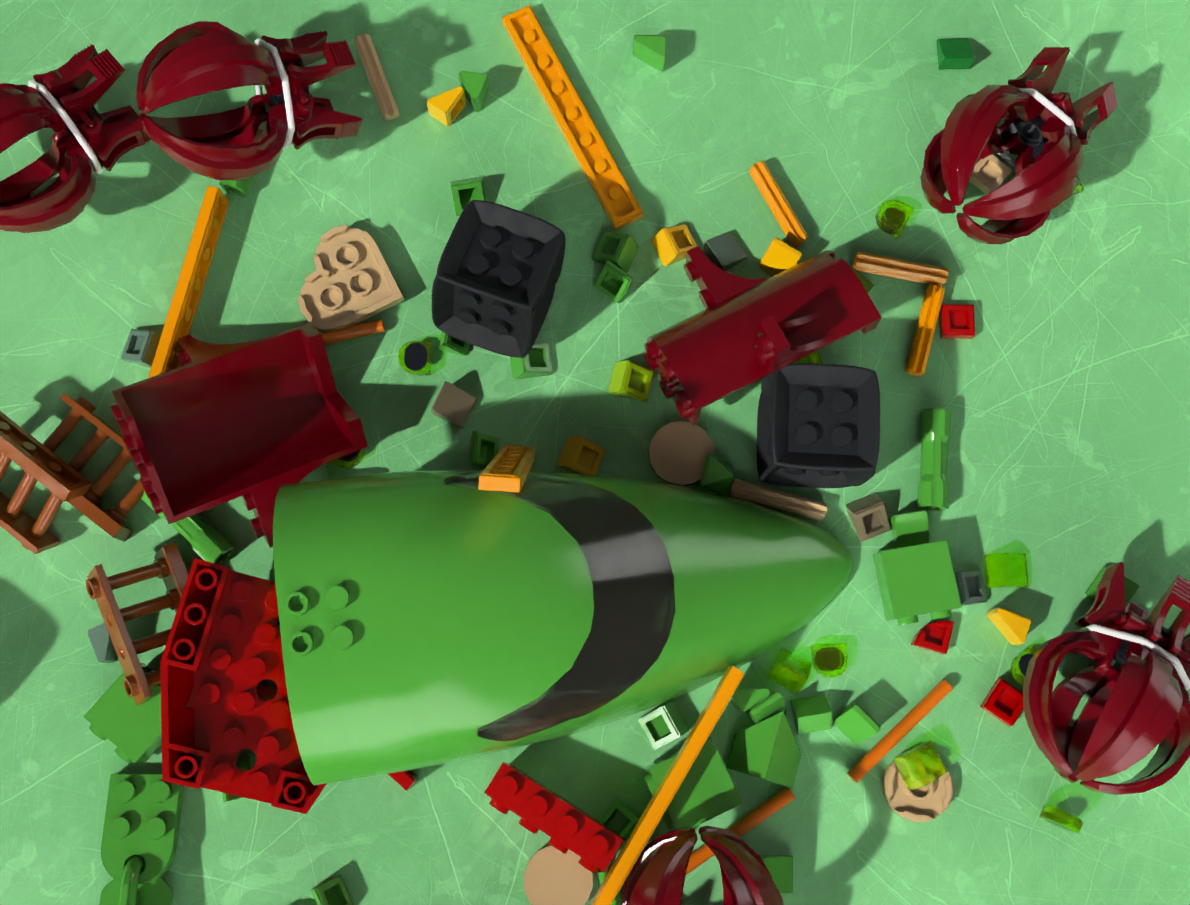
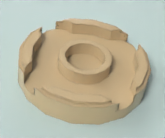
M683 420L670 422L659 428L651 439L648 451L650 465L655 475L666 484L688 486L700 481L707 455H715L713 442L707 432L697 424L692 426L690 422Z
M906 752L895 757L887 766L882 779L883 794L888 805L899 816L914 822H929L935 819V817L944 813L949 807L953 796V779L949 771H947L946 767L936 756L926 752Z
M549 844L539 849L529 859L524 872V890L532 905H584L588 901L593 889V872L578 863L581 857L573 851L568 850L564 854Z

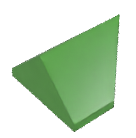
M784 711L735 734L726 768L793 788L802 754Z

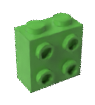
M947 540L883 550L873 554L886 621L897 619L898 626L919 622L918 615L930 614L931 620L951 617V610L962 607Z
M140 662L144 674L153 671L145 663ZM123 672L84 715V718L91 723L89 729L93 734L102 740L109 739L117 747L115 752L121 759L128 763L147 762L162 745L161 683L150 687L152 696L143 704L137 706L134 698H130L125 691L123 684L125 674Z
M708 737L662 816L668 830L673 827L675 829L682 827L694 828L743 803L711 737ZM678 752L646 767L650 775L644 777L652 796Z

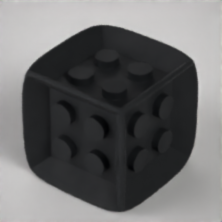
M472 200L461 213L444 248L433 282L432 319L435 326L442 332L477 347L505 356L525 358L539 335L554 296L555 285L561 274L566 245L564 232L543 219L507 206L483 200Z
M793 363L764 377L761 384L757 416L756 449L759 481L790 487L844 488L860 486L874 476L880 447V389L876 371L849 365Z

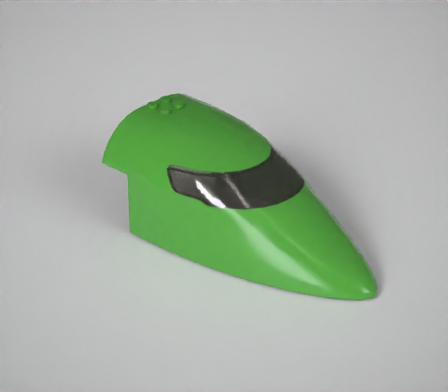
M483 470L377 473L281 485L276 496L273 517L274 574L288 701L294 733L304 768L313 785L408 771L572 735L621 720L686 695L723 676L729 666L739 668L751 662L806 626L844 588L853 568L852 556L836 537L804 519L748 500L685 486L646 480L529 471L520 492L478 490L479 475Z

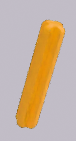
M760 161L751 166L749 174L793 247H797L805 243L808 239V234L766 163Z
M857 252L853 259V268L856 271L944 286L948 279V269L944 267L864 252Z
M930 284L926 288L906 366V373L909 375L921 377L925 373L945 289L942 286Z

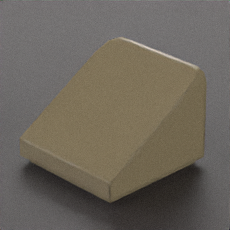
M445 381L431 411L433 415L463 428L477 398Z
M870 494L846 504L847 513L861 542L892 530L885 503L876 494Z

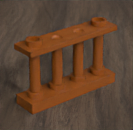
M64 393L60 399L73 409L44 441L43 445L54 452L85 417L98 429L68 463L74 470L79 473L108 437L123 447L121 452L89 488L87 494L67 502L110 536L125 542L133 533V530L125 525L128 520L126 516L144 494L141 480H138L115 509L111 507L107 511L99 503L102 501L101 495L129 464L132 457L128 453L122 435L92 413L96 409L95 406L80 395L75 400Z
M0 411V482L11 461H14L25 472L11 500L0 492V526L21 542L23 547L34 554H38L58 546L61 541L48 531V528L62 502L87 494L92 483ZM39 481L49 489L51 494L37 520H35L22 509L35 484Z
M176 542L162 546L154 556L153 564L109 577L106 576L103 566L100 564L94 566L86 580L88 595L92 600L96 599L125 674L123 678L125 691L130 698H134L137 706L143 704L152 696L150 687L161 683L160 669L144 674L137 655L166 645L171 629L131 641L124 622L167 608L177 612L189 574ZM154 577L163 579L167 589L166 595L119 609L112 590Z

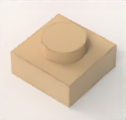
M991 154L984 159H980L975 165L969 182L983 193L988 194L998 188L1013 170Z

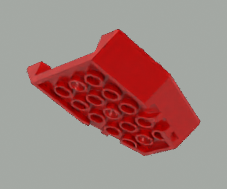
M197 558L193 559L160 661L162 781L199 789V787L270 803L273 807L307 814L326 784L313 785L299 753L286 688L281 634L277 626L279 615L275 582L229 570V567ZM265 679L272 680L277 686V693L270 700H262L256 693L258 683ZM243 749H250L256 754L254 766L247 770L240 769L235 764L236 754Z

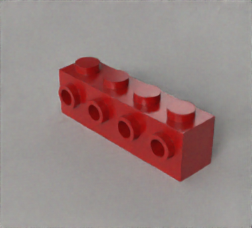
M503 762L484 792L492 798L489 802L492 807L506 815L509 810L521 817L518 822L521 826L534 834L541 830L551 837L548 841L551 846L564 854L568 850L573 851L581 857L578 863L595 874L599 869L603 872L609 870L626 841V838L510 763Z

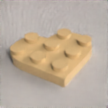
M348 225L331 228L321 236V242L316 248V255L314 254L313 257L316 270L305 278V284L300 290V297L298 296L301 313L320 332L335 331L353 326L405 301L374 239L367 231L364 230L363 232L358 228H349Z

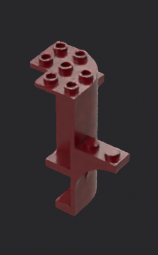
M699 246L688 250L684 269L689 280L697 282L701 290L698 292L699 297L706 309L648 337L647 343L644 344L646 349L644 357L652 371L657 369L661 378V381H659L660 388L667 399L672 397L683 420L688 418L693 426L699 423L701 408L859 330L865 334L875 329L882 317L861 281L843 258L835 260V253L831 250H826L770 278L750 279L722 270L706 257Z
M311 322L265 338L235 344L206 343L195 339L191 334L180 337L178 341L181 350L176 352L181 365L180 368L112 391L116 404L110 405V408L121 429L122 438L128 453L131 455L135 467L142 478L140 480L148 499H150L155 513L163 512L168 524L242 496L247 510L253 509L255 518L250 519L256 537H264L271 548L273 547L275 500L280 486L299 483L321 465L368 447L361 419L337 392L322 335Z

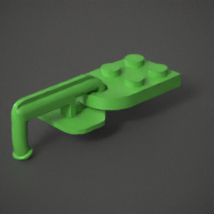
M162 774L110 775L101 843V859L106 871L114 879L103 888L99 905H173V889L162 875L170 867L176 854L183 785L162 781Z

